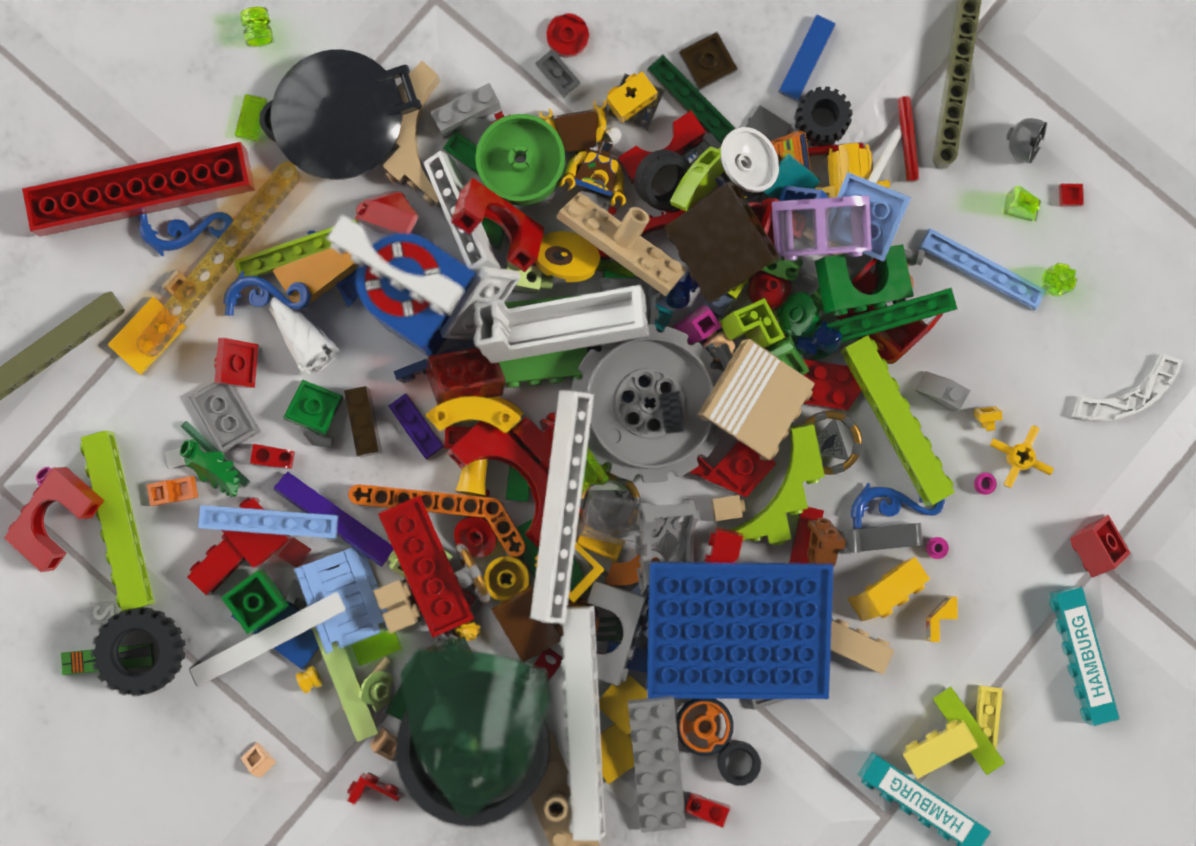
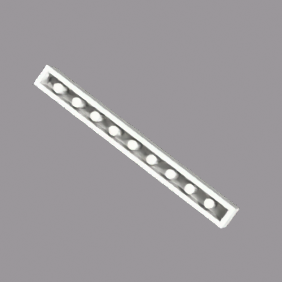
M559 390L530 617L543 622L565 623L594 394Z
M594 606L567 607L565 623H560V626H563L561 648L564 649L565 656L562 659V671L565 672L566 681L563 682V694L567 698V704L564 705V716L568 719L565 739L569 741V750L566 752V762L570 764L567 784L568 787H571L568 807L569 810H572L569 829L570 833H573V840L600 841L605 835L595 611Z

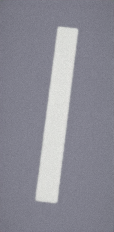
M335 592L190 668L197 686L213 680L345 611V606L339 594Z

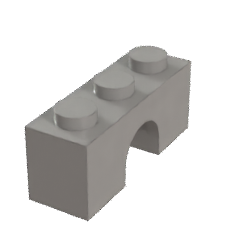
M488 83L431 111V115L440 134L445 138L455 131L461 130L462 125L466 121L478 116L483 119L501 110V106L491 84Z

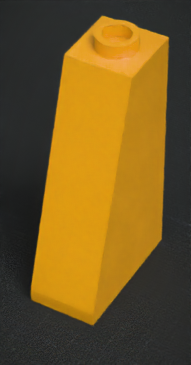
M329 248L275 268L273 272L285 291L294 282L306 284L311 292V299L307 305L309 306L358 268V264L351 260L352 256L344 252L342 255ZM298 291L293 292L289 296L293 303L300 301V293Z

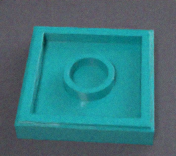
M788 153L779 163V173L775 183L763 192L772 199L776 198L779 200L784 186L814 189L821 181Z

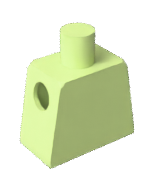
M507 262L503 268L505 270L518 271L521 275L520 280L512 291L536 294L540 288L552 289L553 277L542 275V271L536 266H530L526 272H523L510 262ZM526 277L532 278L533 282H529Z

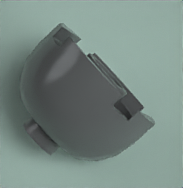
M1027 118L1018 122L1015 128L1011 127L1009 129L1006 140H1009V150L1016 159L1025 163H1032L1041 148L1039 147L1040 141L1044 140L1047 122L1036 118Z

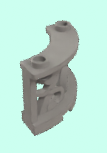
M688 500L685 504L651 506L650 502L641 503L637 517V525L640 527L639 535L635 536V554L640 555L639 563L641 564V567L637 568L641 596L649 595V564L653 558L657 557L659 562H695L694 533L697 521L699 520V510L695 507L693 500ZM680 516H684L682 522H679ZM656 529L658 533L652 536L653 530ZM666 530L679 543L667 561H665L660 553L651 549V545L657 543L664 536Z

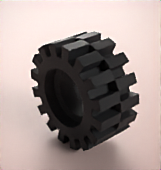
M679 392L660 393L665 434L684 432Z

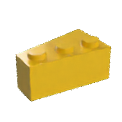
M913 557L904 560L882 575V578L874 584L864 587L866 590L855 596L852 595L847 600L861 621L876 617L883 619L893 613L892 608L894 606H901L909 601L908 596L910 594H917L925 588L924 584L930 578L917 558Z

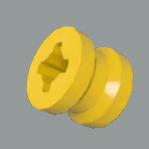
M313 665L306 672L296 674L297 682L305 694L309 693L311 688H318L323 685L321 677Z

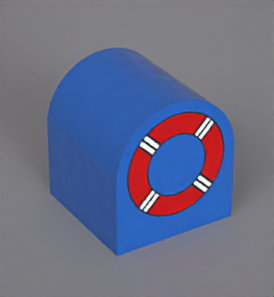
M399 233L389 235L371 245L383 261L399 271L425 277L443 275L461 286L464 293L458 303L477 276L473 270L425 238L414 234ZM365 263L363 267L358 265L356 285L359 297L366 309L386 329L427 357L436 355L447 339L442 337L440 331L451 314L449 315L444 312L441 315L430 308L431 303L426 300L422 303L410 296L411 291L406 288L402 291L390 284L392 280L386 276L382 279L370 272L372 268Z

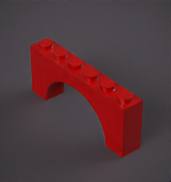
M480 420L446 454L461 469L478 460H497L513 467L523 476L532 491L535 504L534 517L525 535L539 549L549 476L548 471L542 464H537L532 459L531 452L524 447L522 448L516 442L517 439L511 432L504 433L491 423Z

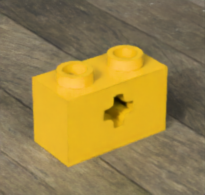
M643 71L639 74L633 73L625 80L626 83L620 87H613L607 93L606 103L621 123L657 99L658 92ZM627 93H629L630 95L635 94L634 98H632L631 96L627 97Z

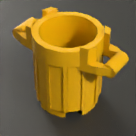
M859 143L839 145V151L833 152V149L830 148L829 156H827L830 186L817 187L815 189L823 190L829 198H836L847 172L868 180L873 171L870 146L866 144V149L859 148ZM888 180L877 181V184L890 189V182Z

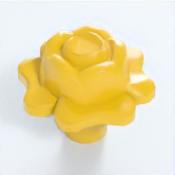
M471 621L460 625V627L455 628V635L461 637L464 641L474 640L477 634L481 633V626L471 623Z

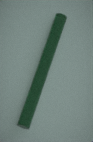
M188 421L181 425V428L193 439L197 440L206 452L218 451ZM224 457L223 462L229 461L226 457ZM233 465L230 471L238 469ZM238 470V475L235 478H240L239 483L245 488L251 481Z

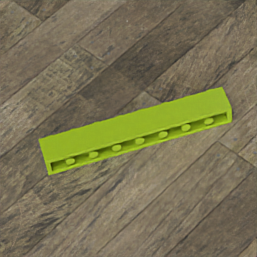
M867 335L840 350V353L924 505H934L955 493L952 488L954 484L951 478L945 475L942 470L943 464L939 457L935 456L932 452L930 440L921 432L919 420L911 414L909 402L900 394L898 382L890 376L887 362L877 352V344Z
M106 430L80 437L82 442L80 443V451L85 456L87 463L85 465V472L92 484L90 488L104 500L95 514L98 521L101 522L102 530H100V535L107 547L105 556L108 564H111V582L116 586L118 594L116 595V603L121 608V611L155 604L114 432Z

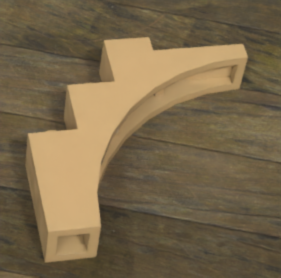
M421 61L411 71L409 76L417 99L421 101L422 108L403 115L399 137L393 147L394 150L399 149L382 166L386 172L384 174L385 177L393 184L398 182L402 185L408 180L406 184L415 192L417 190L424 194L422 198L430 206L435 204L440 208L441 204L434 187L423 171L417 145L418 125L422 110L430 94L440 83V79L436 72ZM401 82L397 88L404 104L409 102Z

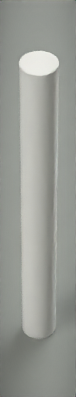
M900 129L894 130L868 179L869 181L877 183L902 136Z

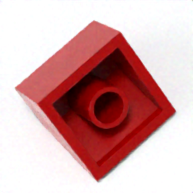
M1109 514L1078 530L1069 538L1073 549L1082 560L1084 569L1089 572L1092 578L1116 569L1131 554Z

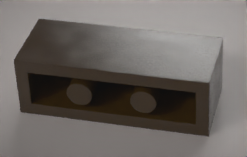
M363 386L344 390L356 455L362 458L381 454L382 448L370 388Z

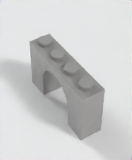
M594 581L587 603L612 611L619 617L623 625V639L617 649L611 653L596 651L598 679L617 686L627 679L629 669L626 667L628 661L632 660L635 655L636 647H634L635 639H639L643 626L640 624L643 616L646 617L648 614L649 604L647 602L649 598L601 581Z

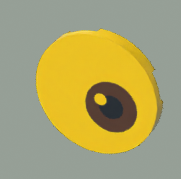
M556 231L545 234L542 237L539 256L535 264L549 277L552 275L566 279L565 282H580L589 279L595 274L600 263V255L597 247L581 235L567 231Z

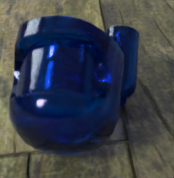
M687 272L684 282H677L666 296V304L670 308L682 309L686 307L690 302V291L694 293L699 287L698 283L691 278L689 272Z
M822 321L813 338H798L796 348L808 355H816L818 352L817 348L824 352L832 353L840 347L842 334L840 331L827 326V322Z

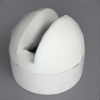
M610 127L604 131L603 137L606 141L613 143L614 146L621 139V131L617 127Z

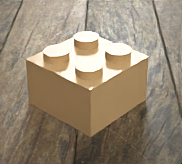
M405 579L373 590L380 609L387 608L388 612L382 615L389 633L421 621V610L417 603L414 604L411 597L413 592Z

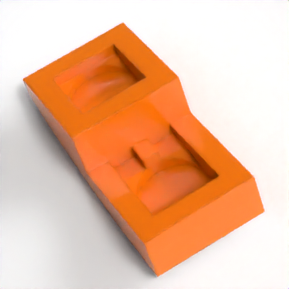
M195 476L147 484L150 506L199 498Z

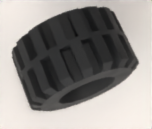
M828 86L824 90L821 87H817L815 91L810 90L806 96H803L794 115V120H796L794 124L795 129L805 132L806 141H811V146L816 147L817 144H820V146L833 145L843 137L851 124V116L853 115V111L849 109L851 103L850 101L846 102V95L843 93L840 96L838 94L839 90L836 88L834 91H830ZM815 108L828 109L833 114L835 123L828 127L820 126L813 120L811 111Z

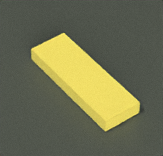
M978 685L975 720L997 750L1003 689Z

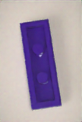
M407 393L388 405L426 460L444 448Z

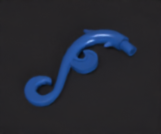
M217 212L208 216L192 231L184 220L174 219L167 226L168 233L174 238L177 237V232L179 231L182 235L176 240L167 241L156 236L158 231L153 230L151 224H148L147 214L138 215L140 224L138 230L141 238L162 257L164 256V251L178 250L193 242L214 220L222 219L224 221V228L222 230H216L213 226L209 228L212 235L219 239L230 237L235 229L232 217L224 212Z
M242 271L238 278L227 288L223 304H225V315L233 316L234 305L237 304V299L241 297L239 293L246 287L255 286L260 288L261 293L258 294L257 289H253L249 293L251 305L263 307L269 303L271 295H273L287 307L301 310L309 304L311 292L306 284L294 282L286 291L288 296H291L295 291L300 293V301L293 303L269 281L257 276L244 277V271Z
M867 483L852 504L850 518H853V529H862L864 512L869 509V506H866V504L877 497H887L891 500L890 505L884 499L879 503V512L885 517H893L898 514L901 509V503L923 515L934 516L944 509L945 499L937 502L934 508L925 509L900 491L887 487L870 488V483Z

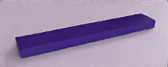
M288 471L274 486L273 491L304 513L337 515V536L380 567H383L390 554L394 551L391 544Z

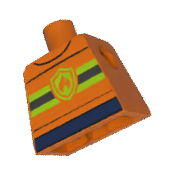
M796 131L770 141L777 153L779 163L790 153L810 170L805 132Z

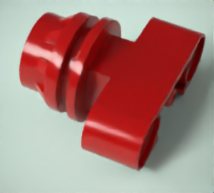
M557 411L549 413L545 419L542 418L539 421L542 430L527 417L511 430V433L516 437L520 445H526L531 450V454L540 460L539 463L547 469L548 475Z

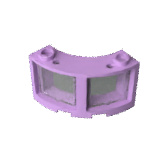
M869 195L772 202L774 247L780 256H784V260H798L797 256L834 253L862 256V251L872 250Z

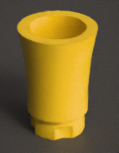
M478 460L465 466L461 470L455 492L470 496L486 497L488 460Z

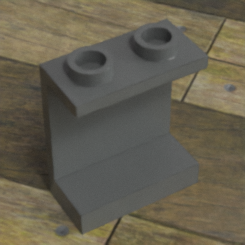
M600 278L599 292L640 285L645 294L648 324H655V320H658L659 316L658 307H655L656 299H659L660 296L659 291L641 278Z

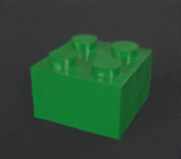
M264 569L257 570L221 597L247 635L257 631L290 606Z

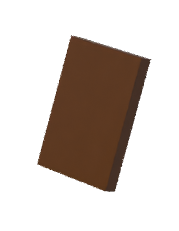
M531 586L491 608L523 663L561 642V637L553 623L530 618L534 594Z

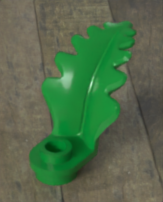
M186 439L180 448V455L184 457L186 466L196 472L200 481L207 482L210 480L214 489L219 486L222 493L230 496V498L236 497L237 490L239 489L237 484L240 478H235L238 475V470L230 471L234 463L232 461L223 462L225 455L222 452H204L200 450L197 440Z

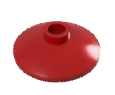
M466 517L460 520L454 529L456 545H465L474 558L486 557L496 547L497 537L491 525L481 518Z

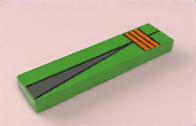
M153 643L120 646L119 658L126 669L154 666ZM94 649L61 652L62 675L99 672L98 669L94 670L92 665L96 663L95 657H91V650Z

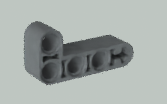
M921 523L838 531L846 541L844 549H839L838 554L923 545Z

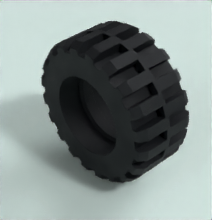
M134 608L121 611L119 614L107 619L108 622L101 625L98 629L99 635L94 637L93 644H95V649L91 650V657H95L96 663L92 664L94 670L98 669L100 673L98 678L101 682L106 681L109 689H116L118 694L147 695L165 687L166 684L175 678L176 673L180 672L182 668L181 662L185 659L183 646L186 645L185 639L182 640L180 634L182 631L180 627H176L175 621L171 617H166L164 612L155 611L153 608ZM131 631H148L158 642V661L147 672H132L123 666L119 658L120 643L123 637Z

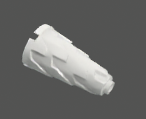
M283 294L287 299H289V300L291 301V299L289 298V296H286V294ZM273 295L271 296L269 311L274 317L301 374L305 376L312 375L310 369L314 368L316 372H319L331 364L338 356L335 351L339 352L337 345L301 310L289 308Z

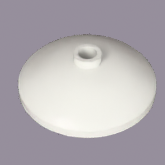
M749 127L737 128L725 137L721 147V160L729 178L738 187L748 192L757 193L770 188L778 177L779 160L769 139L761 132Z

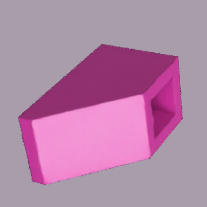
M704 304L671 328L687 334V343L690 345L704 340L722 326L710 308Z

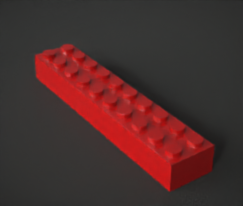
M241 142L22 188L30 232L39 237L255 191L247 148Z

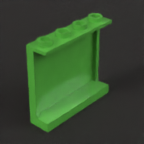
M582 295L504 302V304L510 309ZM587 347L499 362L501 384L506 385V388L519 387V383L527 382L528 386L541 385V381L550 380V384L563 383V379L572 378V381L575 379L581 380L582 374L577 369L587 354Z

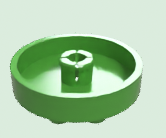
M514 114L497 120L485 130L477 145L476 167L483 185L512 205H531L544 200L556 190L565 172L566 158L560 136L549 123L533 115ZM519 156L526 157L523 163H517L515 160Z

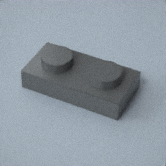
M553 49L536 62L538 69L563 98L580 85V81Z

